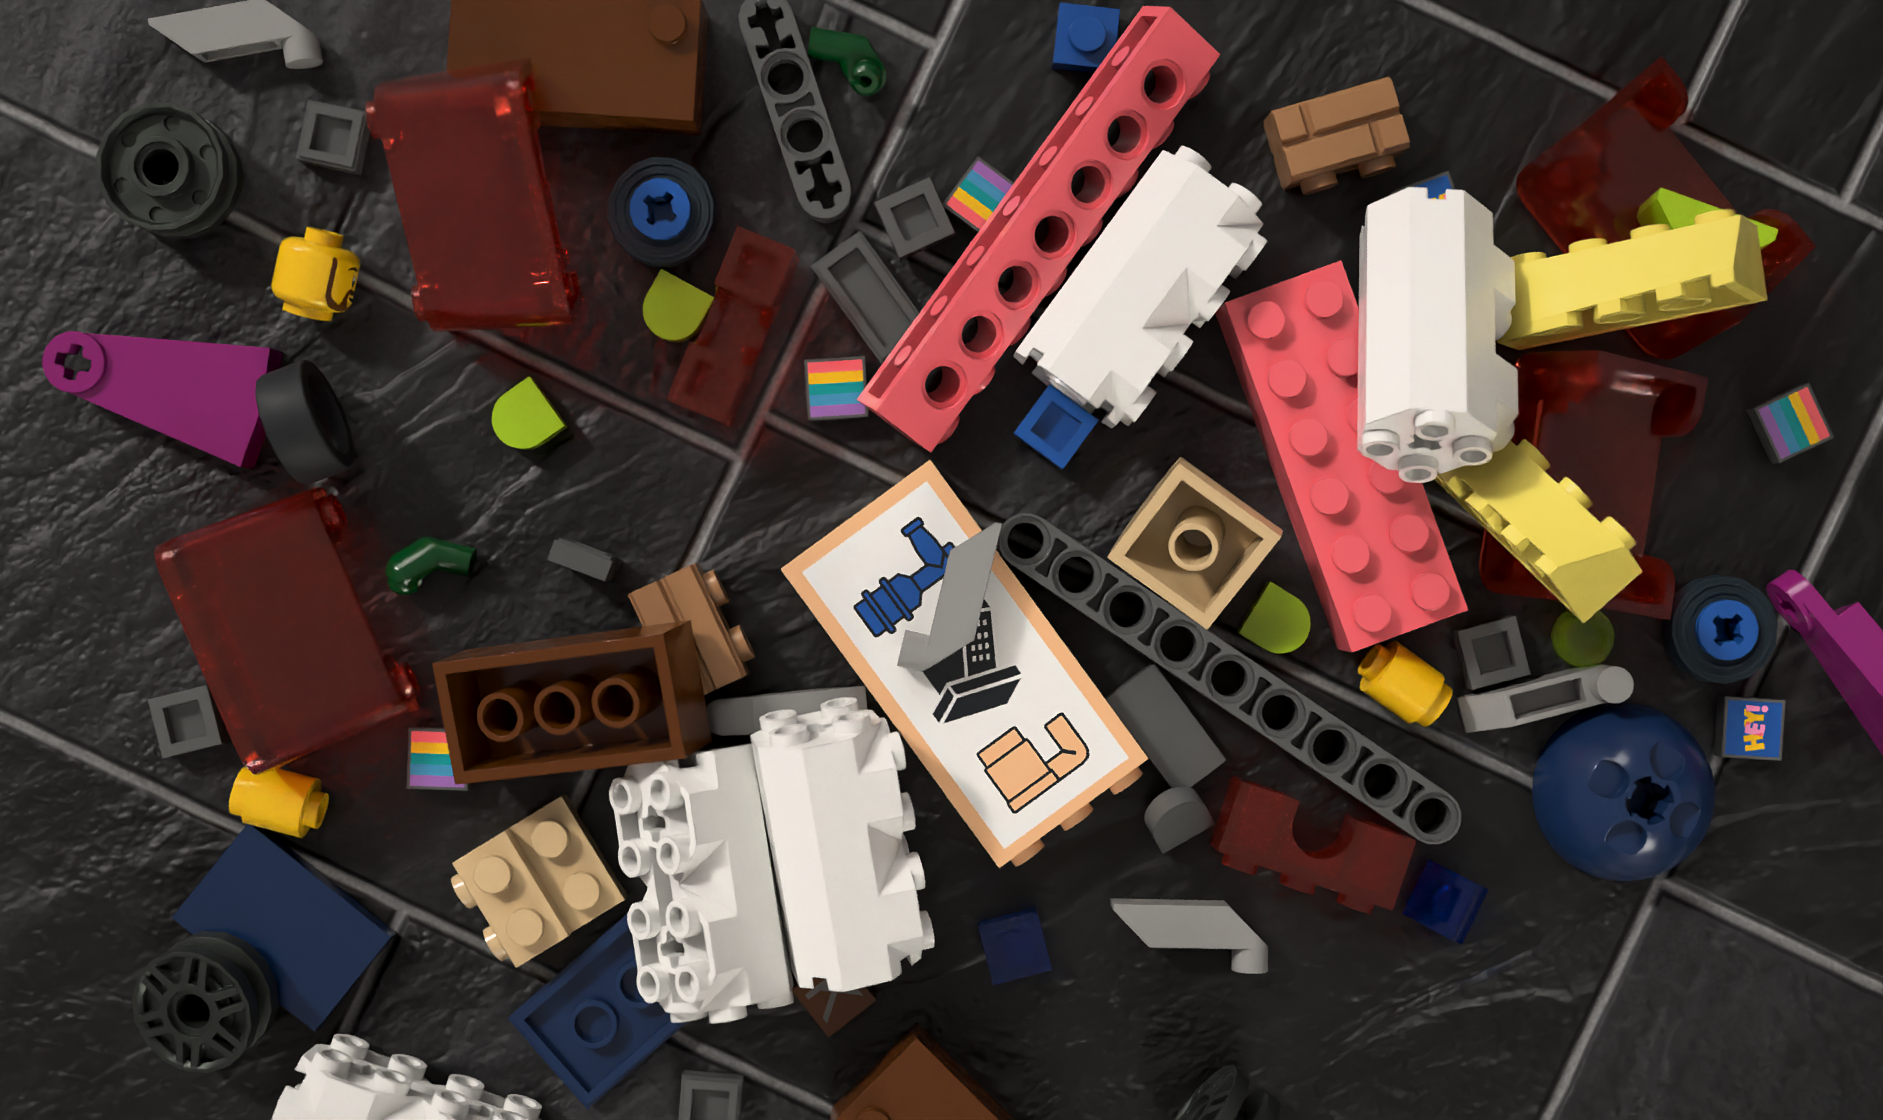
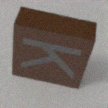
M812 977L814 989L801 988L798 983H795L792 988L795 996L828 1038L877 1001V995L870 986L845 992L830 991L826 978Z

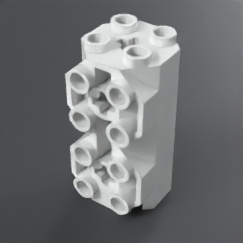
M1181 146L1175 155L1164 150L1160 153L1013 355L1022 365L1030 355L1038 362L1032 372L1035 377L1047 386L1051 384L1090 414H1092L1095 408H1101L1108 412L1101 423L1111 429L1119 421L1129 426L1132 421L1135 422L1156 394V391L1148 386L1151 379L1156 373L1165 377L1169 371L1172 372L1194 342L1184 335L1189 325L1193 323L1201 328L1205 321L1211 319L1230 293V290L1223 286L1222 282L1228 274L1236 279L1243 270L1245 271L1268 241L1258 234L1263 226V223L1255 215L1262 206L1259 199L1239 184L1231 183L1229 187L1225 186L1208 173L1212 168L1209 162L1200 154L1185 146Z
M1408 187L1369 204L1365 213V227L1362 225L1360 232L1357 450L1388 470H1398L1399 477L1406 482L1425 483L1434 480L1438 473H1444L1466 465L1475 466L1489 462L1493 452L1503 449L1513 437L1515 430L1513 421L1518 415L1517 369L1498 356L1495 349V341L1504 336L1512 322L1510 311L1516 304L1515 261L1493 245V213L1464 190L1446 189V200L1428 199V188Z
M852 697L825 701L820 705L821 711L797 715L794 710H779L767 713L759 718L761 730L750 735L791 970L801 988L814 989L812 977L826 978L828 989L839 992L892 981L902 974L901 960L906 957L912 966L921 959L922 950L933 948L935 944L930 917L926 910H919L916 890L925 888L922 863L917 852H909L908 844L903 834L904 831L915 829V815L908 792L900 793L897 771L906 768L905 753L898 732L890 733L885 717L879 718L873 710L859 709L857 699Z
M752 743L697 751L686 759L628 765L624 777L615 778L612 781L609 789V800L615 814L619 841V865L628 877L639 876L648 887L643 900L633 903L627 914L628 926L633 936L638 970L637 988L641 996L648 1003L659 1002L665 1012L670 1013L672 1023L693 1021L709 1016L710 1023H722L746 1017V1005L757 1003L759 1009H768L792 1004L794 1002L792 971Z
M335 1034L330 1045L316 1044L302 1055L295 1070L305 1073L306 1076L302 1084H297L295 1088L286 1085L272 1117V1120H541L539 1114L542 1105L534 1099L523 1095L509 1094L507 1098L484 1091L485 1086L482 1082L466 1075L451 1074L446 1085H434L423 1077L427 1065L420 1059L405 1054H393L390 1058L368 1050L369 1044L361 1038L348 1034Z

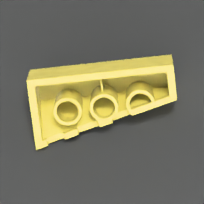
M1714 210L1695 216V225L1670 230V226L1667 224H1654L1632 230L1630 232L1631 239L1607 244V240L1603 238L1586 239L1570 244L1568 246L1569 253L1546 258V253L1530 252L1513 256L1511 259L1515 261L1516 304L1510 311L1512 315L1511 326L1504 336L1497 340V343L1516 350H1522L1767 301L1757 225L1743 215L1735 216L1734 210Z
M1526 439L1517 446L1510 440L1503 449L1493 452L1491 460L1485 464L1466 465L1444 473H1438L1434 480L1583 624L1642 572L1629 551L1636 545L1631 535L1612 517L1608 516L1600 523L1589 513L1587 509L1593 503L1587 495L1568 477H1565L1559 483L1554 481L1545 472L1551 466L1550 463Z

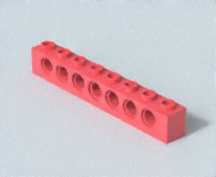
M1143 6L856 399L910 441L927 451L932 452L937 444L943 443L953 434L958 426L959 414L973 395L980 393L991 382L995 374L994 365L1008 346L1017 343L1025 335L1031 324L1030 316L1043 298L1055 292L1063 283L1067 275L1066 267L1080 247L1086 246L1098 235L1103 225L1102 217L1115 199L1126 194L1135 184L1139 175L1138 168L1149 152L1160 146L1170 136L1175 124L1173 119L1187 100L1197 96L1207 85L1210 79L1209 70L1221 54L1171 7ZM1152 69L1155 75V88L1152 94L1147 97L1144 90V81L1148 72ZM1117 119L1120 126V134L1117 142L1111 147L1108 141V129L1111 123ZM1081 168L1084 173V185L1082 190L1074 196L1071 182L1076 171ZM1046 217L1049 223V232L1045 241L1037 245L1035 230L1039 222ZM1011 267L1013 283L1010 289L1001 295L998 288L1000 276L1007 268ZM976 317L978 321L977 333L970 342L964 344L962 341L963 327L968 320ZM941 366L942 380L940 385L934 391L927 393L925 383L929 373Z

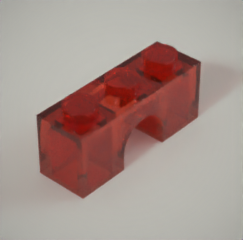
M737 226L714 282L716 292L706 322L696 341L689 343L666 400L676 406L731 428L800 261L795 249Z
M1232 775L1210 840V844L1218 852L1224 853L1221 861L1222 864L1252 875H1256L1259 866L1280 872L1279 883L1312 895L1316 885L1339 892L1336 902L1363 913L1371 914L1374 905L1393 911L1416 844L1415 839L1402 832L1346 814L1337 838L1329 846L1316 851L1300 849L1294 840L1292 831L1293 820L1300 801L1290 794Z

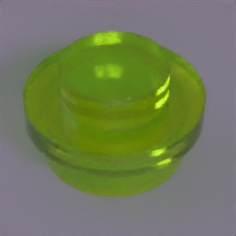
M1567 610L1559 616L1552 629L1554 650L1564 662L1577 667L1597 665L1607 658L1613 648V626L1609 619L1600 611H1597L1583 624L1570 610Z

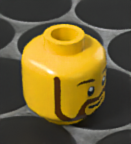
M306 227L304 238L292 236L281 241L271 289L277 298L284 301L282 307L284 311L306 318L332 321L333 313L345 312L350 308L359 274L360 259L353 251L342 247L343 235L319 228Z

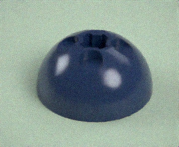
M1630 702L1605 703L1593 706L1572 716L1548 739L1534 770L1532 799L1539 827L1548 843L1560 857L1575 868L1599 878L1615 881H1633L1654 877L1667 872L1684 861L1698 847L1713 817L1715 782L1710 763L1701 745L1677 720L1659 710L1642 704ZM1647 795H1650L1648 804L1642 810L1641 807L1645 804Z

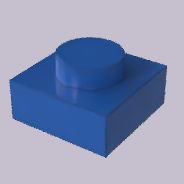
M1060 2L1052 68L1094 73L1117 42L1120 9Z
M1049 384L1013 435L1062 470L1099 420Z

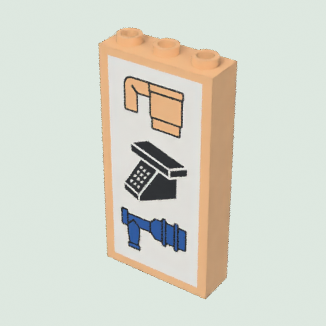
M929 460L781 568V571L996 865L1000 868L1011 860L1014 866L1017 867L1028 861L1045 846L1040 838L1059 824L1066 831L1091 814L1094 809L1089 802L1109 788L1113 795L1138 780L1143 774L1138 766L1149 758L997 550L995 551L974 641L922 672L897 666L905 630L930 635L950 550L982 531L940 472Z

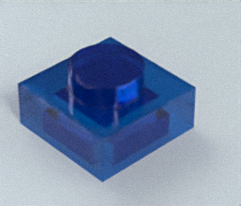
M1428 859L1402 914L1444 937L1462 944L1489 889Z
M1036 907L978 922L993 985L1052 970Z

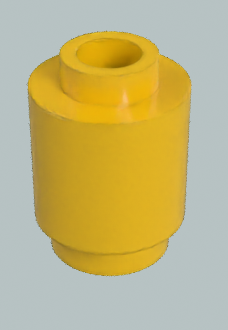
M1397 641L1390 642L1385 647L1381 644L1375 645L1365 655L1358 668V674L1362 676L1360 690L1408 724L1416 722L1422 727L1431 725L1443 713L1452 697L1453 690L1444 683V675Z
M264 764L259 765L256 769L245 766L240 770L233 784L229 799L230 814L241 816L244 824L303 838L310 828L318 829L322 824L328 807L329 795L328 793L321 792V780L319 778Z

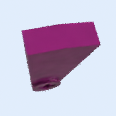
M68 331L57 335L48 343L43 353L42 367L48 381L61 391L71 393L234 465L254 469L266 436L255 397L256 381L262 375L281 368L283 352L267 347ZM81 346H83L82 356L91 360V368L89 372L79 371L75 380H73L74 370L65 366V359L68 354L78 355Z
M1787 570L1766 586L1767 594L1772 604L1783 619L1803 637L1883 756V630L1859 602L1833 610L1805 577L1794 570Z

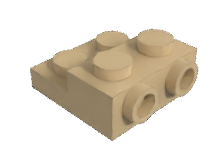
M566 794L452 863L458 874L451 878L453 889L458 898L469 909L478 905L490 925L483 930L488 947L500 961L510 957L516 968L565 939L573 931L628 897Z

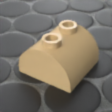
M1180 457L1138 509L1114 544L1107 558L1208 630L1279 541L1283 530Z

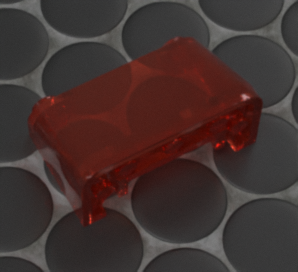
M1662 56L1643 69L1540 153L1518 174L1516 181L1518 196L1563 254L1569 253L1568 246L1581 240L1603 238L1607 240V244L1631 239L1630 232L1641 227L1636 217L1640 205L1661 187L1720 209L1734 210L1735 214L1739 215L1669 129V126L1674 124L1685 113L1688 105V95L1681 79ZM1764 209L1747 217L1779 229L1776 240L1761 250L1767 295L1816 247L1796 221L1788 214L1774 209ZM1760 302L1627 328L1625 330L1647 354L1655 358L1669 360L1684 354L1740 323Z
M531 58L381 82L374 90V100L366 101V118L371 135L374 139L382 138L417 279V285H412L411 287L415 315L419 322L428 321L433 332L536 328L570 324L575 322L583 302L577 271L564 273L570 257L568 248H563L537 132L541 125L538 113L526 114V112L533 111L531 92L537 90Z
M1601 350L1531 352L1523 355L1514 365L1518 376V415L1513 421L1515 430L1511 441L1516 446L1524 439L1530 442L1550 463L1551 466L1545 472L1554 481L1559 483L1562 479L1568 477L1593 503L1587 509L1589 513L1600 523L1608 516L1612 517L1636 542V545L1629 551L1642 572L1600 610L1670 620L1675 593V576L1672 567L1665 560L1643 555L1661 439L1662 437L1684 436L1694 429L1703 412L1708 377ZM1484 528L1479 573L1482 583L1488 590L1499 594L1561 603Z
M314 487L179 535L158 544L154 550L160 576L235 749L244 765L254 775H262L289 766L420 709L415 699V696L420 695V687L410 665L405 661L398 664L392 656H384L336 547V544L342 541L341 529L348 526L345 512L337 497L332 493L327 495L325 489L321 487Z

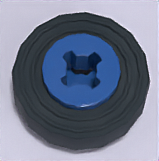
M651 157L633 164L617 178L608 198L607 220L615 241L631 258L650 267L673 268L692 261L708 246L717 227L718 205L709 182L695 167L676 158ZM671 198L668 203H662L659 205L657 204L659 202H667V200Z
M1710 575L1690 581L1673 595L1663 614L1661 634L1666 652L1680 670L1699 681L1728 684L1750 677L1766 664L1776 645L1778 624L1773 606L1760 589L1739 577ZM1727 619L1730 620V621L1728 622V627H1729L1728 633L1730 634V636H1728V635L1725 633V624H1724V623L1727 621Z

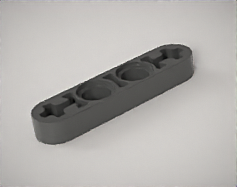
M745 0L741 5L738 15L740 29L799 204L805 215L813 221L820 223L835 222L842 218L850 209L852 202L851 185L792 8L787 0ZM762 8H769L772 16L783 15V19L775 22L781 47H785L792 41L795 44V48L776 49L763 59H759L758 53L770 52V48L761 27L751 29L750 25L758 21L757 11ZM784 63L796 65L801 69L804 76L799 90L789 95L778 94L769 85V77L772 70ZM808 120L820 126L823 131V138L817 149L803 153L791 147L788 142V135L794 124L799 121ZM828 156H832L834 164L821 165L828 185L830 187L840 185L842 192L834 195L835 206L830 209H823L820 201L809 202L808 196L816 192L810 168L799 175L796 167L816 165Z

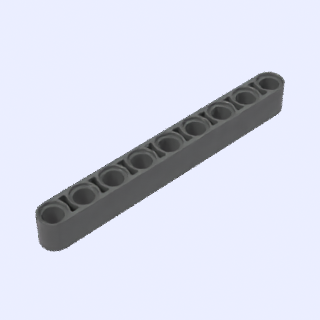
M1020 513L1008 518L1002 524L997 549L1000 556L1009 565L1410 836L1427 844H1442L1449 841L1458 832L1461 825V809L1458 802L1449 793L1042 517L1032 513ZM1020 523L1034 526L1041 536L1039 551L1027 559L1015 556L1008 546L1010 530ZM1072 557L1083 559L1091 570L1089 584L1079 592L1066 591L1059 581L1061 565ZM1122 592L1133 593L1141 605L1138 619L1128 626L1117 625L1109 613L1112 599ZM1181 626L1189 634L1190 648L1182 658L1168 660L1162 653L1160 640L1169 628ZM1233 661L1240 671L1238 686L1229 693L1219 694L1211 683L1212 672L1219 663ZM1283 695L1290 705L1288 719L1278 727H1268L1262 717L1263 706L1269 698ZM1333 729L1340 740L1338 752L1329 760L1319 761L1313 752L1315 738L1321 732ZM1384 764L1389 772L1388 785L1382 792L1369 795L1364 787L1366 772L1372 766ZM1434 798L1439 806L1437 820L1427 828H1418L1415 822L1417 806L1426 799Z

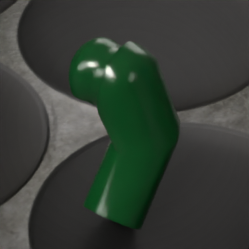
M812 27L808 57L838 62L852 89L859 95H874L884 86L886 82L885 65L871 42L865 36Z
M422 537L391 556L385 569L388 576V586L399 595H411L417 592L422 579L435 570L470 577L477 560V548L432 537Z

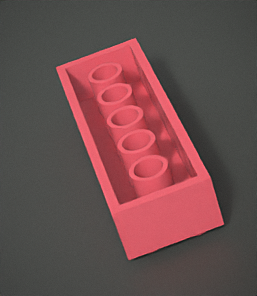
M1340 260L1222 304L1215 314L1337 649L1355 652L1467 611L1465 599L1423 484L1402 480L1398 475V470H1388L1357 450L1359 308L1342 261Z

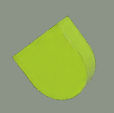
M660 269L643 303L644 320L649 329L659 338L669 342L686 341L700 331L716 299L667 271Z
M531 376L504 393L497 400L492 411V426L496 435L502 442L517 449L530 450L538 448L568 427Z
M1267 581L1236 633L1266 651L1279 654L1288 653L1299 648L1307 639L1311 627L1310 615L1306 606L1298 598L1274 583Z

